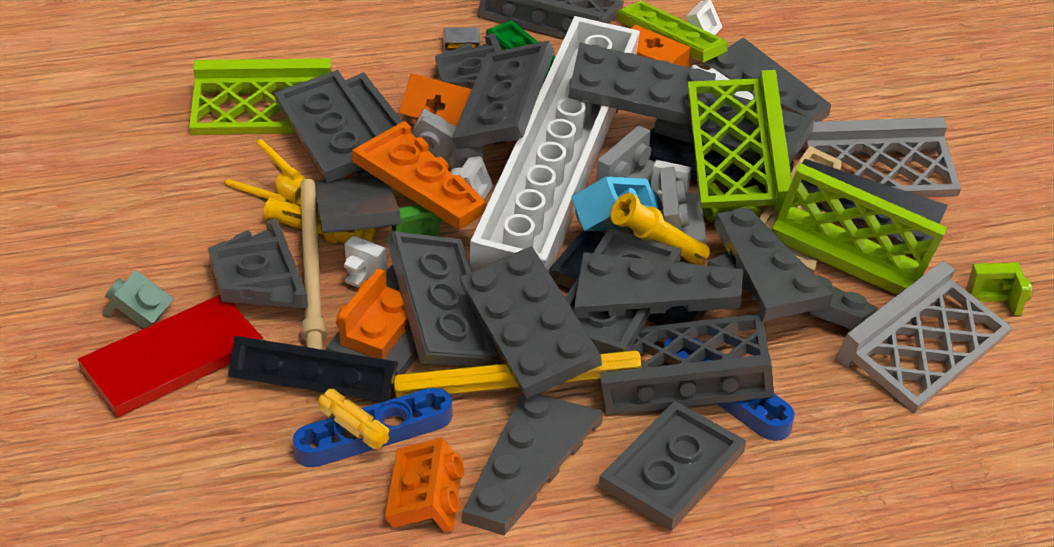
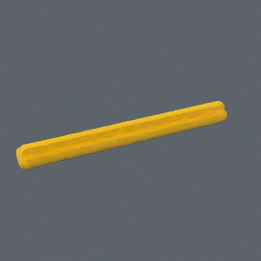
M636 350L601 354V366L563 383L601 379V373L642 368L640 353ZM506 363L398 374L395 376L394 391L397 398L429 388H438L448 392V394L519 387Z

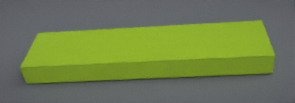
M638 1L617 11L619 22L629 27L638 25L691 47L690 56L703 63L728 52V41L643 1Z

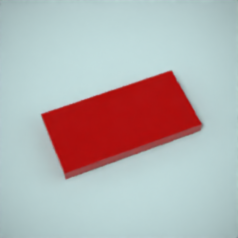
M217 295L78 358L80 370L118 418L229 365L234 336L263 340V337L233 303L222 302L221 296Z

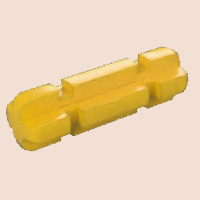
M328 389L325 394L320 395L318 399L320 403L319 410L328 417L334 418L335 422L357 438H363L362 441L373 449H380L383 444L388 442L390 438L388 435L389 428L378 420H373L374 417L350 400H344L345 397L334 389Z

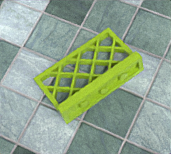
M331 58L194 60L195 82L189 126L190 134H295L286 119L282 122H273L269 119L272 115L281 111L276 104L275 96L270 93L332 72ZM206 93H220L211 100L202 95ZM237 93H254L245 100L237 95ZM230 99L236 106L225 113L218 106ZM262 99L271 104L262 112L253 107L254 104ZM244 111L253 117L247 122H237L234 120ZM209 112L218 117L212 123H199V119Z
M761 70L760 78L688 81L687 89L700 209L773 205L774 212H780L792 178L776 70ZM740 91H753L754 98L745 106L732 96ZM697 93H711L719 99L708 107L697 99ZM725 103L739 112L730 121L716 113ZM745 117L758 127L750 136L736 127ZM708 119L722 127L714 137H711L700 128ZM728 133L743 142L734 151L720 143ZM748 147L752 148L762 157L754 166L740 157ZM712 148L726 158L717 168L704 160V156ZM732 163L746 172L738 182H735L723 173ZM752 178H755L765 185L766 193L752 194L744 186ZM717 179L730 190L725 195L708 196L707 187Z
M802 163L796 169L779 216L772 228V232L785 245L896 295H899L923 276L947 230V227ZM802 179L817 185L820 192L809 194L801 182ZM846 198L851 200L856 205V208L844 209L838 199ZM827 201L833 212L821 213L815 203ZM804 205L808 212L796 208V206ZM875 215H885L892 220L893 224L880 225ZM863 217L869 228L857 229L851 219ZM840 221L843 228L835 224H832L831 222ZM919 230L932 236L933 239L917 242L911 231ZM900 233L906 244L893 245L887 235ZM876 237L880 245L867 238ZM912 253L916 261L904 256V254Z

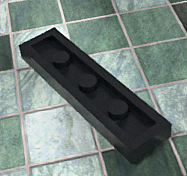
M234 336L228 377L319 392L334 389L344 396L384 402L391 400L393 397L398 361Z

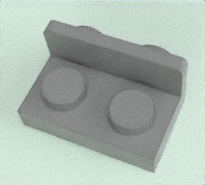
M425 108L411 131L416 138L422 137L429 144V151L436 158L441 156L451 169L462 168L468 157L481 156L483 158L485 153L483 151L484 146L457 150L452 140L456 127Z
M638 125L597 160L596 182L604 177L647 179L651 186L655 162L649 160L651 155V147L649 146L650 130Z
M674 166L660 168L664 220L699 242L706 244L703 208L700 209L699 192H685L684 180H676Z

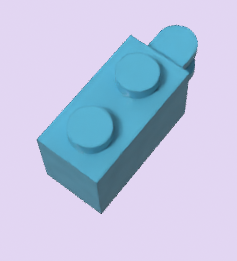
M604 177L571 196L576 208V218L584 231H607L609 228L618 231L629 230L630 228L627 226L619 227L611 220L612 206L625 193L636 195L641 204L646 207L653 206L658 210L662 207L661 200L651 190L647 179Z

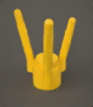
M262 139L257 140V145L282 171L275 181L278 193L276 194L231 179L225 180V185L265 199L273 197L301 206L300 183L307 178L292 168Z

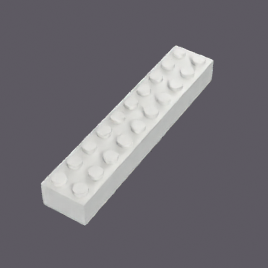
M574 16L539 92L524 137L517 140L470 241L469 265L471 272L530 246L534 248L549 272V268L557 259L575 214L576 208L571 196L585 189L617 110L568 98L579 44L581 42L599 45L603 48L637 55L640 31Z

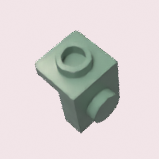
M135 270L126 281L118 278L105 295L110 301L102 313L110 317L118 309L141 327L147 328L159 319L174 298Z

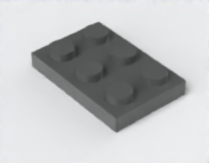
M674 401L600 475L599 487L672 531L744 453L746 440L679 402Z

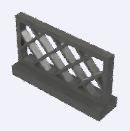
M480 0L478 17L501 23L513 20L521 28L564 39L574 16L609 24L618 15L617 11L623 8L624 1Z
M759 314L643 327L630 351L636 350L640 354L644 351L653 357L644 364L641 363L642 368L601 373V385L607 415L667 409L674 401L688 407L774 397L771 358L768 351L764 321H762ZM756 329L746 339L735 335L738 331ZM708 334L713 336L705 344L694 339L698 335ZM667 338L672 340V342L664 348H661L653 344L657 340H663ZM724 342L735 347L727 355L716 350ZM683 347L694 351L686 359L675 355V353ZM746 353L753 355V356L742 357V356H744ZM704 358H708V359H710L711 361H702V360H703ZM664 362L670 364L666 366H660Z

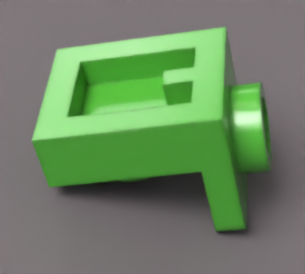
M416 204L399 208L401 224L391 226V231L439 236V222L443 220L421 205Z

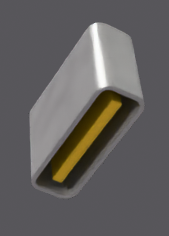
M444 28V52L455 50L466 43H471L473 49L480 46L479 28Z

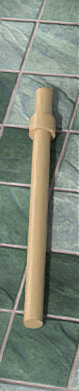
M304 179L300 183L304 288L307 293L308 307L305 308V319L302 321V338L306 342L307 347L323 349V341L326 339V321L321 316L315 182L312 179Z

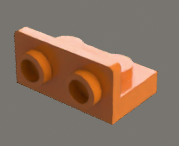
M377 268L368 280L366 279L360 284L356 295L348 304H344L340 308L336 318L341 346L380 359H385L410 327L401 292L387 287L386 271Z
M443 437L397 449L385 513L386 520L393 528L433 518L444 533L454 530L455 516L460 508L458 494L460 480L464 476V464L461 456L457 452H453Z

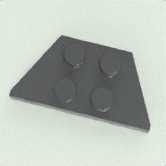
M495 33L486 35V44L474 49L471 43H466L455 50L435 56L440 81L472 89L486 54L501 51Z
M277 218L266 221L267 230L254 236L247 230L236 235L231 240L222 241L208 248L210 265L222 302L292 308L308 307L306 290Z

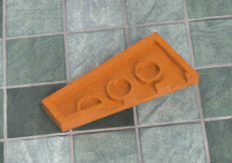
M406 121L397 124L352 150L353 163L458 230L482 216L486 209V201L460 175H453L448 170L449 164L441 156L436 158L429 151V144L422 137L416 138L411 133V126Z

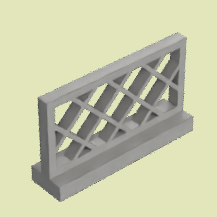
M944 117L814 122L813 130L801 148L802 155L811 146L828 155L835 156L837 159L858 170L854 175L862 177L865 174L876 182L922 197L959 196L961 191L944 137L947 130ZM938 151L939 157L934 161L921 152ZM886 153H902L906 156L899 162ZM851 154H868L871 158L864 163ZM913 159L927 169L922 174H919L906 165ZM877 161H880L893 170L886 176L872 168V166ZM935 172L945 178L948 184H936L929 180L928 177ZM900 173L914 183L902 186L894 181L893 178Z
M943 260L847 333L835 359L847 369L854 363L915 413L1007 337L1013 327L953 281L951 278L955 269ZM950 295L962 305V309L945 308L943 298ZM920 316L937 317L939 328L921 326ZM947 319L965 321L966 331L949 329ZM974 322L985 323L995 333H977ZM896 335L914 336L916 347L897 345ZM923 337L941 339L943 350L925 348ZM951 341L968 342L970 353L953 352ZM873 353L890 355L892 367L881 366L869 356ZM899 356L917 358L919 370L901 368ZM927 360L945 362L947 372L929 371ZM902 379L921 381L923 392L918 396L914 395L903 385Z

